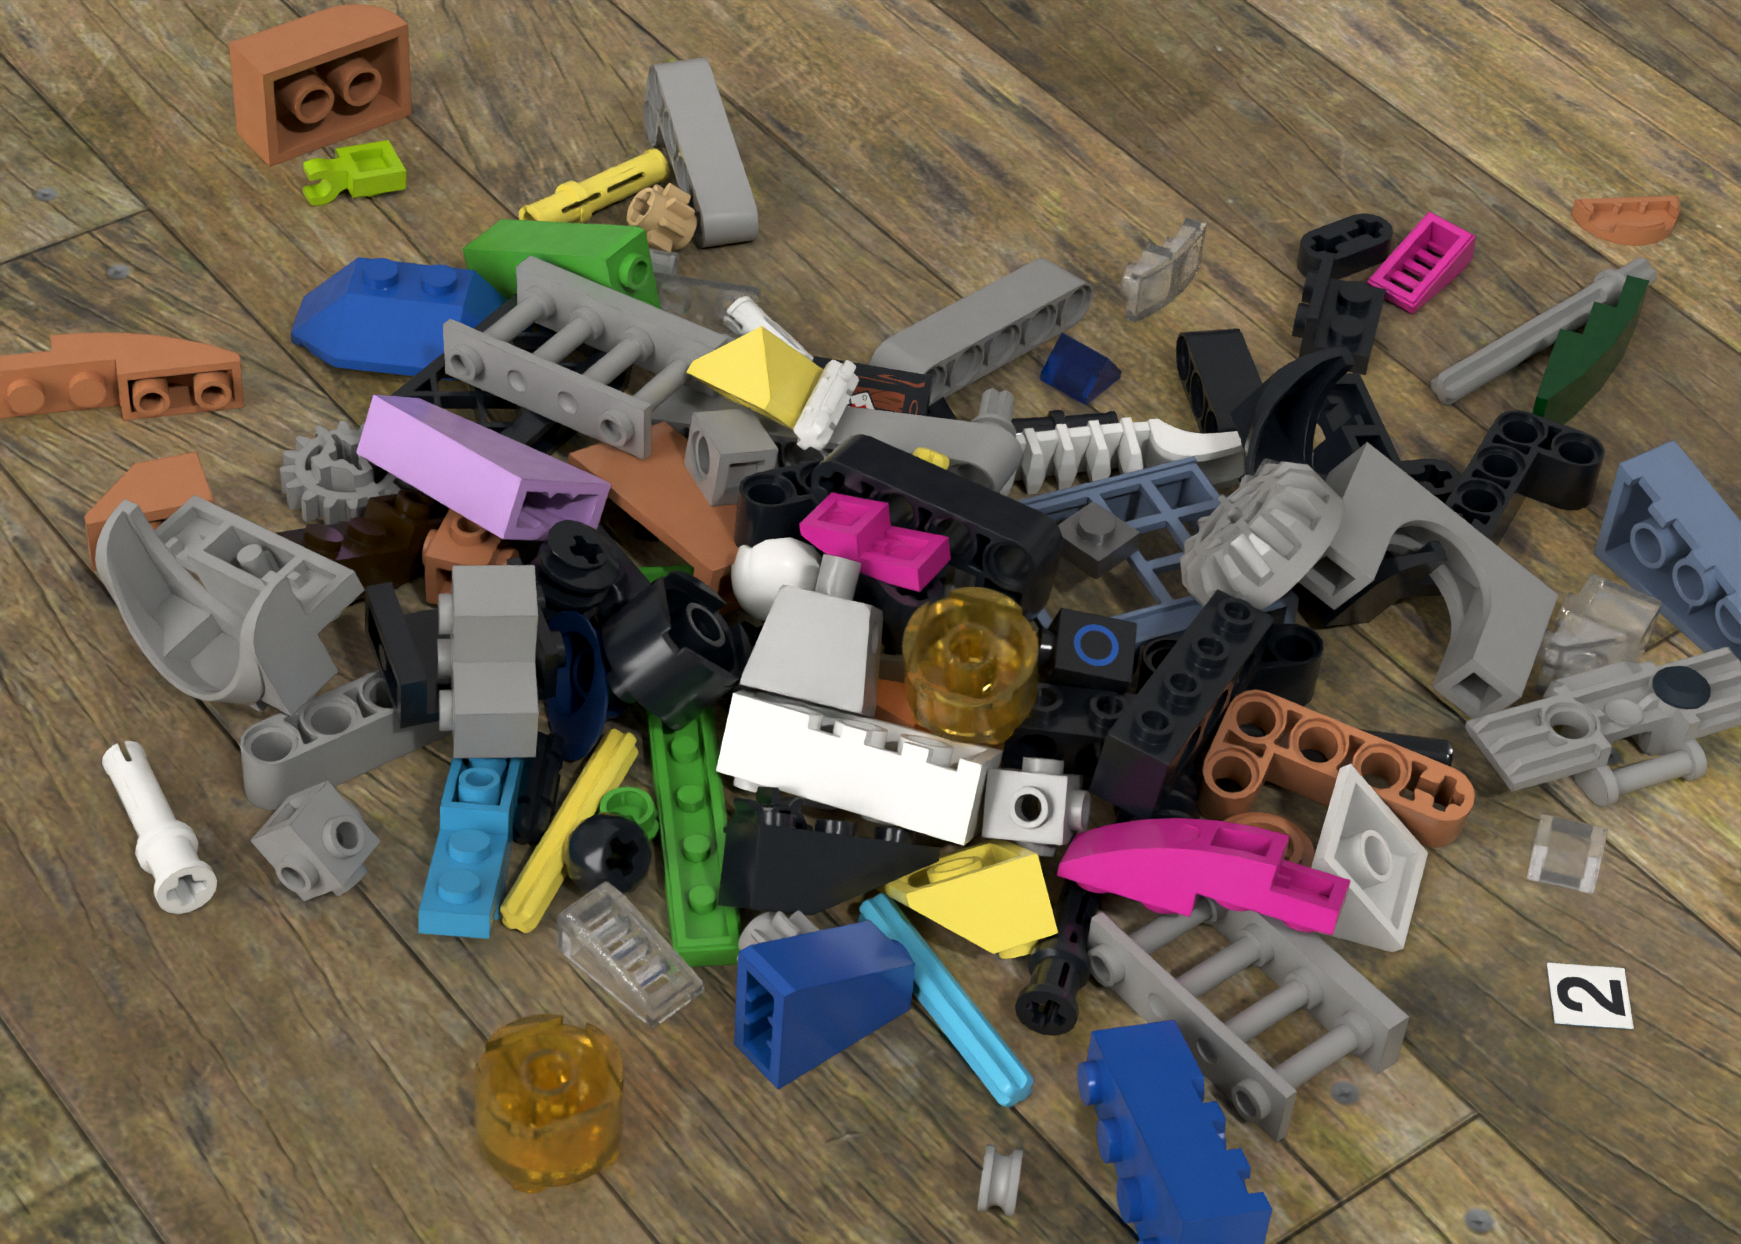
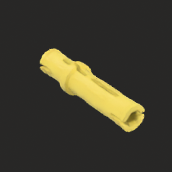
M649 149L644 154L611 167L579 183L570 180L559 185L555 194L521 207L519 210V220L585 223L590 220L592 213L621 201L644 188L668 180L670 174L668 162L658 149Z

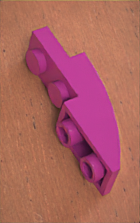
M1187 818L1135 820L1105 825L1077 833L1063 856L1057 872V876L1075 881L1081 888L1094 893L1111 892L1140 901L1148 909L1161 914L1178 913L1190 917L1200 895L1214 899L1219 905L1229 910H1251L1280 919L1285 925L1297 931H1319L1331 936L1334 933L1345 904L1351 882L1349 879L1284 860L1289 835L1249 825Z

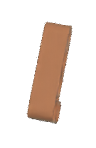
M1249 690L1237 695L1230 703L1204 760L1197 786V804L1200 813L1207 820L1223 821L1236 814L1251 812L1266 780L1329 806L1340 768L1352 764L1361 776L1373 774L1385 779L1390 788L1380 789L1371 786L1372 789L1421 845L1437 848L1447 846L1457 839L1473 807L1475 793L1473 785L1466 775L1453 767L1272 693L1261 690ZM1245 724L1256 725L1263 729L1267 735L1252 737L1242 732L1239 726ZM1306 749L1317 750L1324 754L1328 761L1323 763L1312 762L1305 758L1300 751ZM1222 778L1232 779L1239 783L1243 790L1234 793L1227 792L1219 788L1214 781ZM1406 789L1413 792L1411 800L1403 797ZM1433 803L1444 806V812L1433 808Z

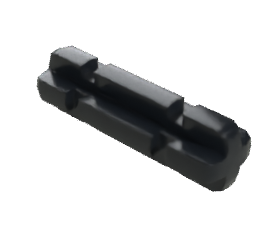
M538 731L536 757H528L524 761L517 798L520 804L515 809L513 820L514 838L522 845L530 842L538 845L552 822L550 818L554 815L561 778L558 772L563 767L565 755L563 749L564 740L555 732L546 735Z

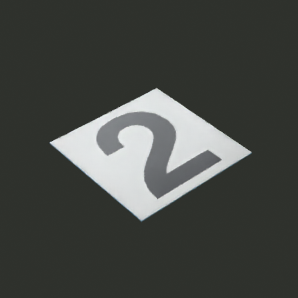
M1547 963L1555 1024L1634 1030L1624 968Z

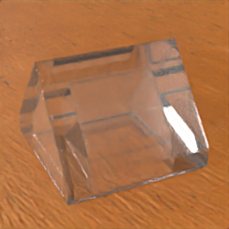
M1541 813L1532 839L1526 879L1594 894L1608 828Z

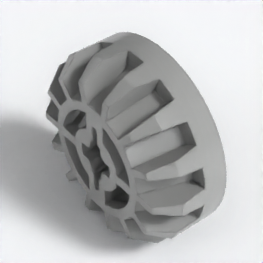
M1283 461L1280 464H1265L1257 477L1251 475L1242 477L1240 486L1230 496L1222 494L1218 498L1221 504L1210 516L1200 517L1197 521L1199 533L1185 540V555L1180 558L1182 584L1202 607L1206 605L1216 590L1219 589L1235 598L1247 601L1259 610H1264L1294 587L1327 550L1342 523L1345 510L1344 501L1307 464Z

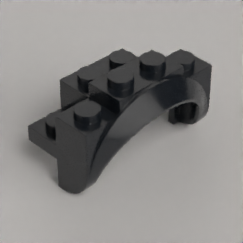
M1347 346L1319 350L1286 364L1271 375L1229 414L1244 449V474L1238 479L1239 482H1241V478L1245 475L1257 477L1265 464H1280L1281 461L1307 464L1325 481L1331 470L1366 442L1406 472L1360 373H1347L1356 365ZM1318 423L1326 439L1313 449L1316 424ZM1439 540L1429 541L1414 554L1401 555L1386 550L1374 581L1335 610L1311 591L1310 594L1325 626L1369 623L1399 598L1442 595L1429 574L1448 559Z

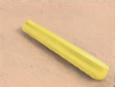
M613 728L603 735L500 906V912L504 916L502 923L508 929L516 928L526 934L537 927L568 874L564 855L569 835L583 819L594 816L597 811H600V802L603 796L620 786L638 755V749L635 746L637 738L631 732L622 733Z

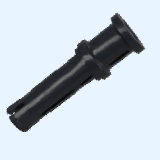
M1066 878L1064 879L1053 913L1058 934L1047 937L1046 940L1033 949L1028 962L1031 979L1029 985L1020 991L1015 1004L1016 1016L1021 1023L1030 1030L1043 1035L1057 1036L1066 1034L1074 1028L1079 1016V1007L1076 1002L1077 993L1086 986L1091 974V963L1086 954L1091 918L1097 915L1103 894L1087 891L1081 888L1075 881ZM1045 1003L1043 1012H1040L1038 1010L1039 1004Z

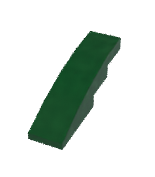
M1627 275L1617 307L1594 301L1583 334L1560 328L1536 396L1533 414L1564 425L1601 390L1622 360L1636 329L1649 280Z

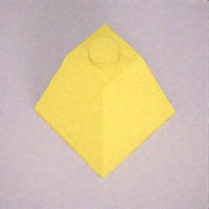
M992 839L940 855L938 862L876 888L881 893L887 894L892 899L990 953H998L999 958L1002 959L1030 954L1039 945V939L1058 934L1038 853L1004 839Z

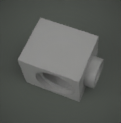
M750 407L693 412L684 466L711 507L732 505L738 502L740 482L746 476L775 469L779 449Z

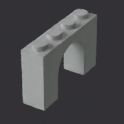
M1366 442L1331 470L1325 480L1344 501L1343 520L1327 550L1299 583L1335 610L1374 581L1386 550L1401 555L1414 554L1429 541L1439 540L1448 560L1430 573L1429 576L1441 591L1447 604L1451 619V637L1432 688L1472 719L1504 710L1522 697L1558 594Z

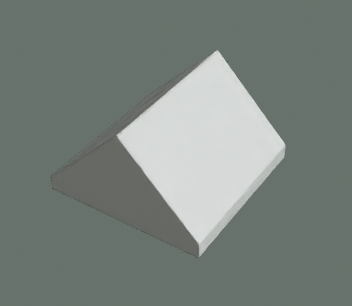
M1352 764L1341 767L1339 770L1311 868L1351 880L1345 904L1332 936L1381 950L1395 952L1404 949L1428 852Z

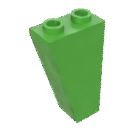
M501 219L462 248L467 269L475 270L507 300L517 293L516 266L531 255L661 309L646 231L637 226Z

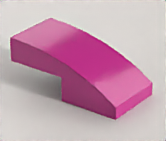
M831 492L799 524L801 536L826 554L859 562L862 564L861 573L880 581L921 592L951 560L948 536L891 526L889 504L885 502Z

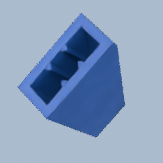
M870 920L749 945L738 952L734 1045L779 1090L910 1010L915 963L907 949L899 941L890 940Z

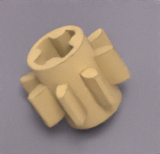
M671 183L665 189L657 184L653 186V189L649 187L642 189L633 198L627 211L629 226L645 229L649 248L671 252V249L674 251L680 250L688 244L696 230L697 217L695 209L687 205L691 195Z

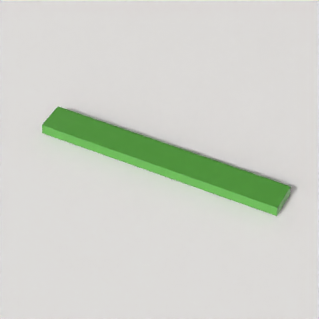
M691 565L637 567L651 583L662 575L665 578L672 571H682L690 575L694 573V567ZM711 706L694 721L678 731L671 729L660 718L645 709L655 805L658 811L657 821L660 824L658 832L673 967L738 964L736 960L740 951L738 943L742 934L739 908L718 905L726 838L723 827L727 826V814L722 776L720 772L716 771L719 753L713 708Z

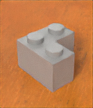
M535 565L452 566L451 593L438 594L439 635L450 634V639H437V679H450L451 690H439V730L452 731L454 758L536 757L539 710L535 665L538 626Z

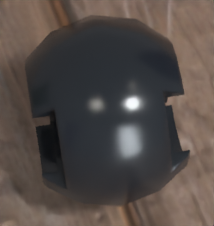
M602 812L583 819L568 837L564 858L569 877L580 890L598 899H615L635 891L648 876L652 852L647 834L636 821L620 813Z

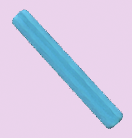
M879 893L872 899H865L859 906L861 913L858 917V922L870 920L890 940L899 941L907 949L915 963L912 992L997 1102L1004 1107H1012L1019 1101H1025L1032 1093L1033 1076L902 910L885 893Z

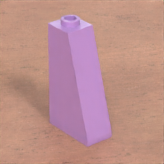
M373 395L356 451L360 456L501 539L545 541L548 539L549 530L555 523L567 519L582 522L597 530L611 487V483L420 398Z

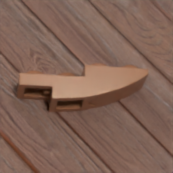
M119 332L50 335V351L0 356V418L121 405L123 421L244 407L239 353L186 339Z

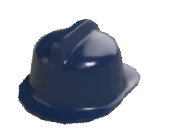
M561 611L552 617L547 625L549 630L557 628L562 636L566 652V666L559 668L557 671L556 697L547 698L546 703L551 733L559 734L564 740V759L579 761L590 753L599 740L605 720L619 717L629 703L619 699L607 682L606 676L612 667L605 654L600 629L593 628L590 621L578 611Z

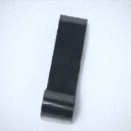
M1521 410L1501 413L1494 421L1445 504L1498 546L1526 497L1567 511L1580 510L1587 507L1592 501L1605 449L1596 437L1533 413Z
M863 434L851 435L814 468L810 476L811 489L819 503L831 492L885 502L889 504L891 526L948 536L951 560L947 564L977 577L970 603L969 616L974 628L978 632L1001 636L1012 642L1019 637L1045 608L1050 597L1061 556L1063 537L1058 525L1043 512Z
M823 460L808 461L746 476L740 482L734 531V542L738 548L742 545H748L753 548L756 544L768 539L792 537L812 545L823 558V554L826 553L802 537L799 526L820 504L812 492L810 476L814 468ZM861 572L859 573L853 601L872 605L883 612L881 643L885 646L884 649L894 655H903L905 658H919L930 654L936 648L944 596V587L937 576L921 592L880 581Z

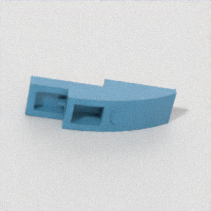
M453 755L440 804V830L419 907V933L490 939L493 921L499 920L500 906L506 886L515 829L513 827L515 809L519 805L517 798L525 757L454 758Z

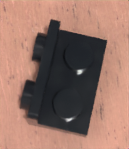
M1324 251L1319 271L1308 269L1302 294V303H1299L1296 312L1292 336L1302 338L1299 358L1319 350L1347 346L1356 364L1348 372L1366 375L1386 289L1371 287L1358 281L1347 282L1331 278L1335 253Z

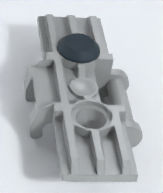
M1723 647L1657 667L1651 660L1643 663L1624 660L1553 680L1550 682L1541 700L1466 721L1465 729L1511 792L1574 775L1573 780L1592 802L1599 807H1605L1616 803L1619 795L1679 777L1692 781L1705 776L1707 772V759L1703 749L1695 739L1741 725V661L1729 647ZM1563 725L1560 734H1557L1552 727ZM1629 736L1635 740L1649 757L1661 755L1615 770H1610L1607 766L1612 750L1611 744L1615 740Z

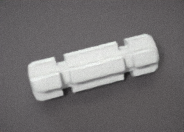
M831 360L827 363L793 429L794 433L799 437L796 443L803 450H807L810 446L817 450H822L827 446L834 432L833 430L836 428L859 382V378L854 374L856 366L853 362L846 360L842 364L836 360Z

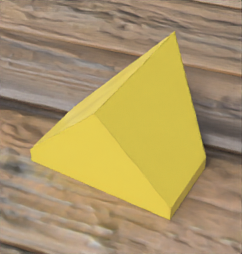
M761 326L692 361L687 373L722 397L745 408L750 407L753 412L793 430L824 369Z

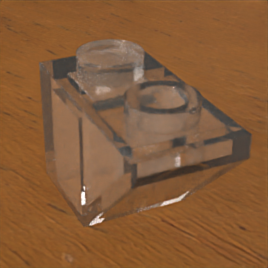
M1592 573L1579 595L1569 592L1565 597L1555 622V627H1558L1557 632L1550 629L1545 631L1534 661L1535 665L1541 667L1535 692L1544 695L1550 682L1620 661L1630 660L1639 663L1649 647L1663 601Z

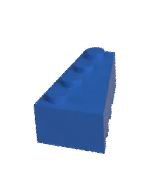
M1175 1019L1091 1031L1087 1061L1080 1062L1077 1069L1079 1092L1086 1106L1094 1105L1099 1119L1097 1122V1142L1100 1155L1105 1164L1114 1163L1119 1178L1117 1181L1119 1211L1126 1224L1134 1223L1139 1237L1138 1244H1264L1273 1209L1264 1192L1250 1194L1247 1192L1244 1179L1250 1178L1251 1167L1241 1148L1226 1150V1118L1217 1101L1203 1103L1205 1093L1204 1076Z

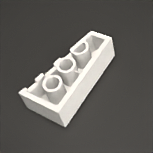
M748 687L733 693L716 771L734 776L733 785L747 791L757 792L758 786L778 787L780 791L801 797L804 800L803 804L825 810H835L837 807L860 814L861 818L870 822L888 826H900L937 839L965 845L982 831L987 771L989 768H999L1003 750Z

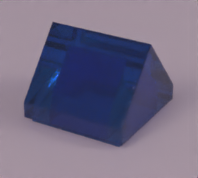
M1061 332L1041 371L1040 380L1087 405L1121 378L1122 371L1108 357Z

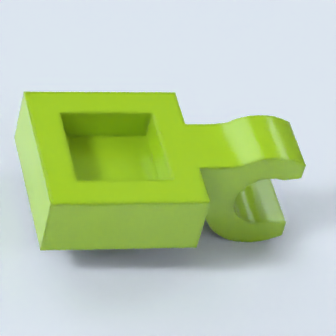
M389 140L335 148V159L313 158L303 162V169L310 181L322 179L318 184L303 186V193L309 204L313 206H321L332 202L344 189L349 190L352 198L362 196L375 197L386 192L406 189L407 171Z

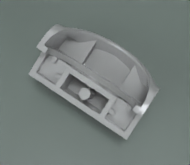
M196 495L191 497L155 530L151 527L139 505L125 499L116 507L106 521L96 546L95 562L99 577L115 601L134 640L158 672L185 694L204 701L248 705L259 712H262L271 705L292 716L339 672L320 640L318 633L329 623L336 620L343 610L365 590L355 571ZM186 569L196 573L204 587Z

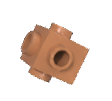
M449 509L439 529H431L423 546L422 563L425 566L426 602L438 605L439 593H451L452 566L507 565V559L519 557L518 548L511 547V540L501 539L456 511Z

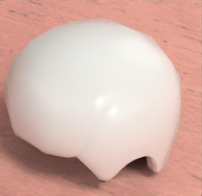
M792 537L768 539L756 544L753 548L748 545L740 546L731 570L732 588L739 605L753 618L766 621L782 585L810 591L815 590L822 557L812 545Z

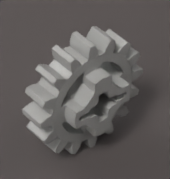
M346 420L339 421L338 429L328 431L321 425L316 426V438L311 440L307 437L297 436L295 438L296 450H285L283 452L284 466L280 467L282 494H286L287 507L290 510L302 508L303 521L308 523L320 516L324 518L325 525L337 524L339 521L349 522L354 517L363 518L370 497L398 494V491L401 489L414 490V487L356 453L365 422L360 426L359 430H350Z

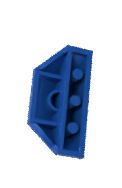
M358 257L303 297L291 330V342L299 347L305 346L313 355L336 368L415 376L444 353L443 324L446 321L453 319L474 328L508 300L475 270L451 268L446 265L397 262L386 258L370 259ZM533 324L523 332H533ZM442 378L443 380H459L457 378Z

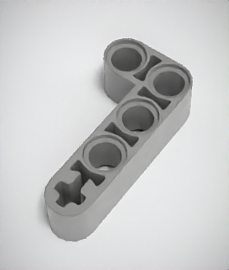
M706 57L650 65L643 103L646 134L652 146L666 145L679 189L691 195L687 205L695 209L697 226L694 236L700 248L756 240L759 233L757 207Z

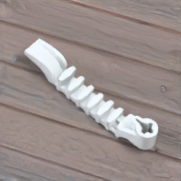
M1131 417L1121 418L1119 423L1100 425L1099 420H1092L1088 422L1087 426L1067 428L1066 424H1056L1054 430L1035 432L1034 428H1027L1023 430L1021 435H1016V439L1023 450V460L999 493L1008 497L1014 481L1023 480L1027 494L1032 495L1038 494L1046 476L1054 475L1058 489L1061 490L1071 487L1076 474L1079 472L1087 471L1089 481L1093 482L1109 478L1111 469L1118 468L1121 475L1141 470L1143 467L1145 469L1193 456L1197 459L1199 468L1217 491L1240 483L1238 479L1244 474V449L1237 431L1200 434L1175 428L1160 419H1149L1148 422L1132 423Z

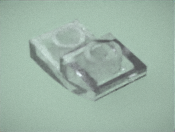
M1185 218L1176 238L1167 236L1163 247L1148 243L1138 263H1128L1120 288V294L1128 296L1125 320L1138 322L1151 316L1172 302L1186 289L1200 269L1207 223Z

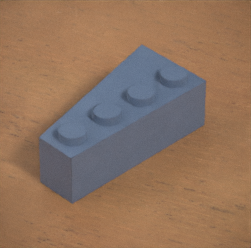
M1675 440L1619 463L1594 555L1704 653L1729 647L1741 661L1740 519Z

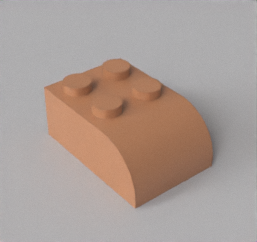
M363 4L339 5L229 42L237 134L270 167L412 115L408 24L397 14L384 8Z

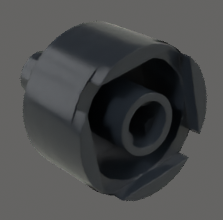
M672 571L665 578L662 575L659 579L653 581L600 627L605 654L612 667L606 676L612 691L619 699L626 703L639 702L645 709L676 731L682 730L740 683L742 673L752 653L749 638L739 621L730 628L720 615L718 610L726 604L721 597L707 584L693 575L682 571Z

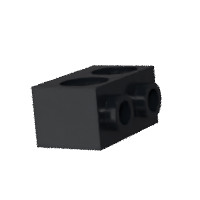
M1013 679L1010 688L1001 768L1022 769L1023 757L1063 760V773L1083 775L1082 790L1089 791L1106 735L1137 694Z

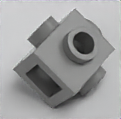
M1023 757L1022 769L989 768L987 771L982 837L1015 840L1016 845L1036 852L1038 856L1055 857L1057 845L1071 844L1078 831L1085 832L1088 827L1091 797L1089 791L1082 790L1083 775L1064 774L1063 760ZM1038 800L1040 801L1042 807L1041 813H1039L1037 807Z
M328 780L288 796L250 840L275 868L279 880L288 889L296 892L303 901L331 891L335 896H339L354 887L367 872V867L363 862L381 842L364 823L363 816L359 810L351 803L345 801Z

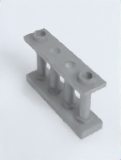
M531 255L516 266L517 305L488 329L481 332L453 319H449L443 324L445 374L643 460L651 454V412L676 390L684 385L712 398L718 395V393L688 374L687 370L692 361L728 344L727 336ZM534 322L557 332L533 353L509 344L510 341ZM582 343L607 353L582 375L558 365L559 362ZM632 364L657 374L633 396L607 386Z
M1200 895L1190 917L1178 913L1162 914L1129 935L1122 931L1103 912L1091 918L1086 954L1091 963V974L1104 987H1110L1147 1023L1175 1019L1202 1074L1233 1102L1234 1107L1245 1120L1257 1124L1276 1143L1287 1136L1297 1094L1296 1088L1349 1053L1360 1058L1377 1075L1398 1061L1409 1016L1314 932L1294 930L1285 925L1280 919L1251 910H1229L1219 905L1214 899ZM1202 922L1212 925L1232 943L1176 979L1150 956ZM1250 965L1258 967L1279 986L1278 989L1225 1023L1221 1022L1197 999ZM1298 1009L1307 1011L1329 1031L1275 1068L1270 1067L1245 1044Z

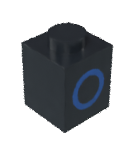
M1061 608L1047 629L1040 628L1034 640L1031 664L1032 667L1040 668L1039 683L1125 692L1132 683L1137 623Z

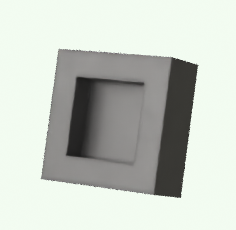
M1094 501L1058 525L1063 537L1061 557L1095 580L1138 550L1140 532Z

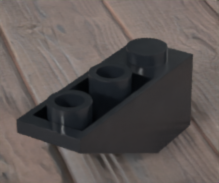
M755 811L754 823L727 822L718 905L763 911H781L782 913L790 914L800 910L804 915L812 916L938 862L940 848L914 844L916 831L875 827L874 838L871 839L855 836L857 823L815 819L814 831L795 829L797 815Z

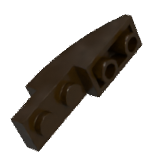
M401 489L398 491V494L370 497L363 518L354 517L349 522L330 525L308 524L303 529L276 532V534L355 571L364 589L366 586L392 582L393 588H396L425 574V566L422 563L425 539L431 529H439L450 508L420 490ZM365 590L355 600L365 598Z

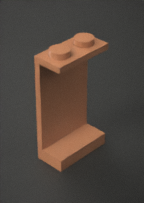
M663 421L651 425V454L645 460L604 442L569 453L567 464L611 483L607 497L694 567L693 576L712 588L726 603L718 610L720 615L741 608L734 595L731 580L732 565L739 550L734 542L737 504L710 506L684 466L687 438Z

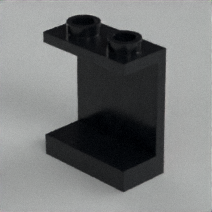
M520 557L507 559V565H523ZM536 581L538 626L535 665L538 700L556 697L557 671L559 668L566 666V652L559 630L557 628L549 630L545 620L546 602L540 583ZM392 582L366 586L365 633L400 729L439 721V690H451L450 679H437V639H450V634L439 635L438 608L403 615Z

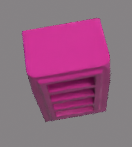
M1429 211L1368 279L1366 285L1386 289L1384 299L1414 314L1456 278L1473 260L1476 236ZM1428 250H1431V251H1433V252H1435V253L1441 255L1442 258L1440 259V258H1438V257H1436V256L1430 254V253L1427 252V251H1428ZM1418 259L1419 261L1432 267V270L1427 269L1426 267L1416 263L1415 261ZM1407 270L1423 280L1419 282L1404 274L1403 271ZM1395 280L1413 291L1409 293L1391 283V281Z

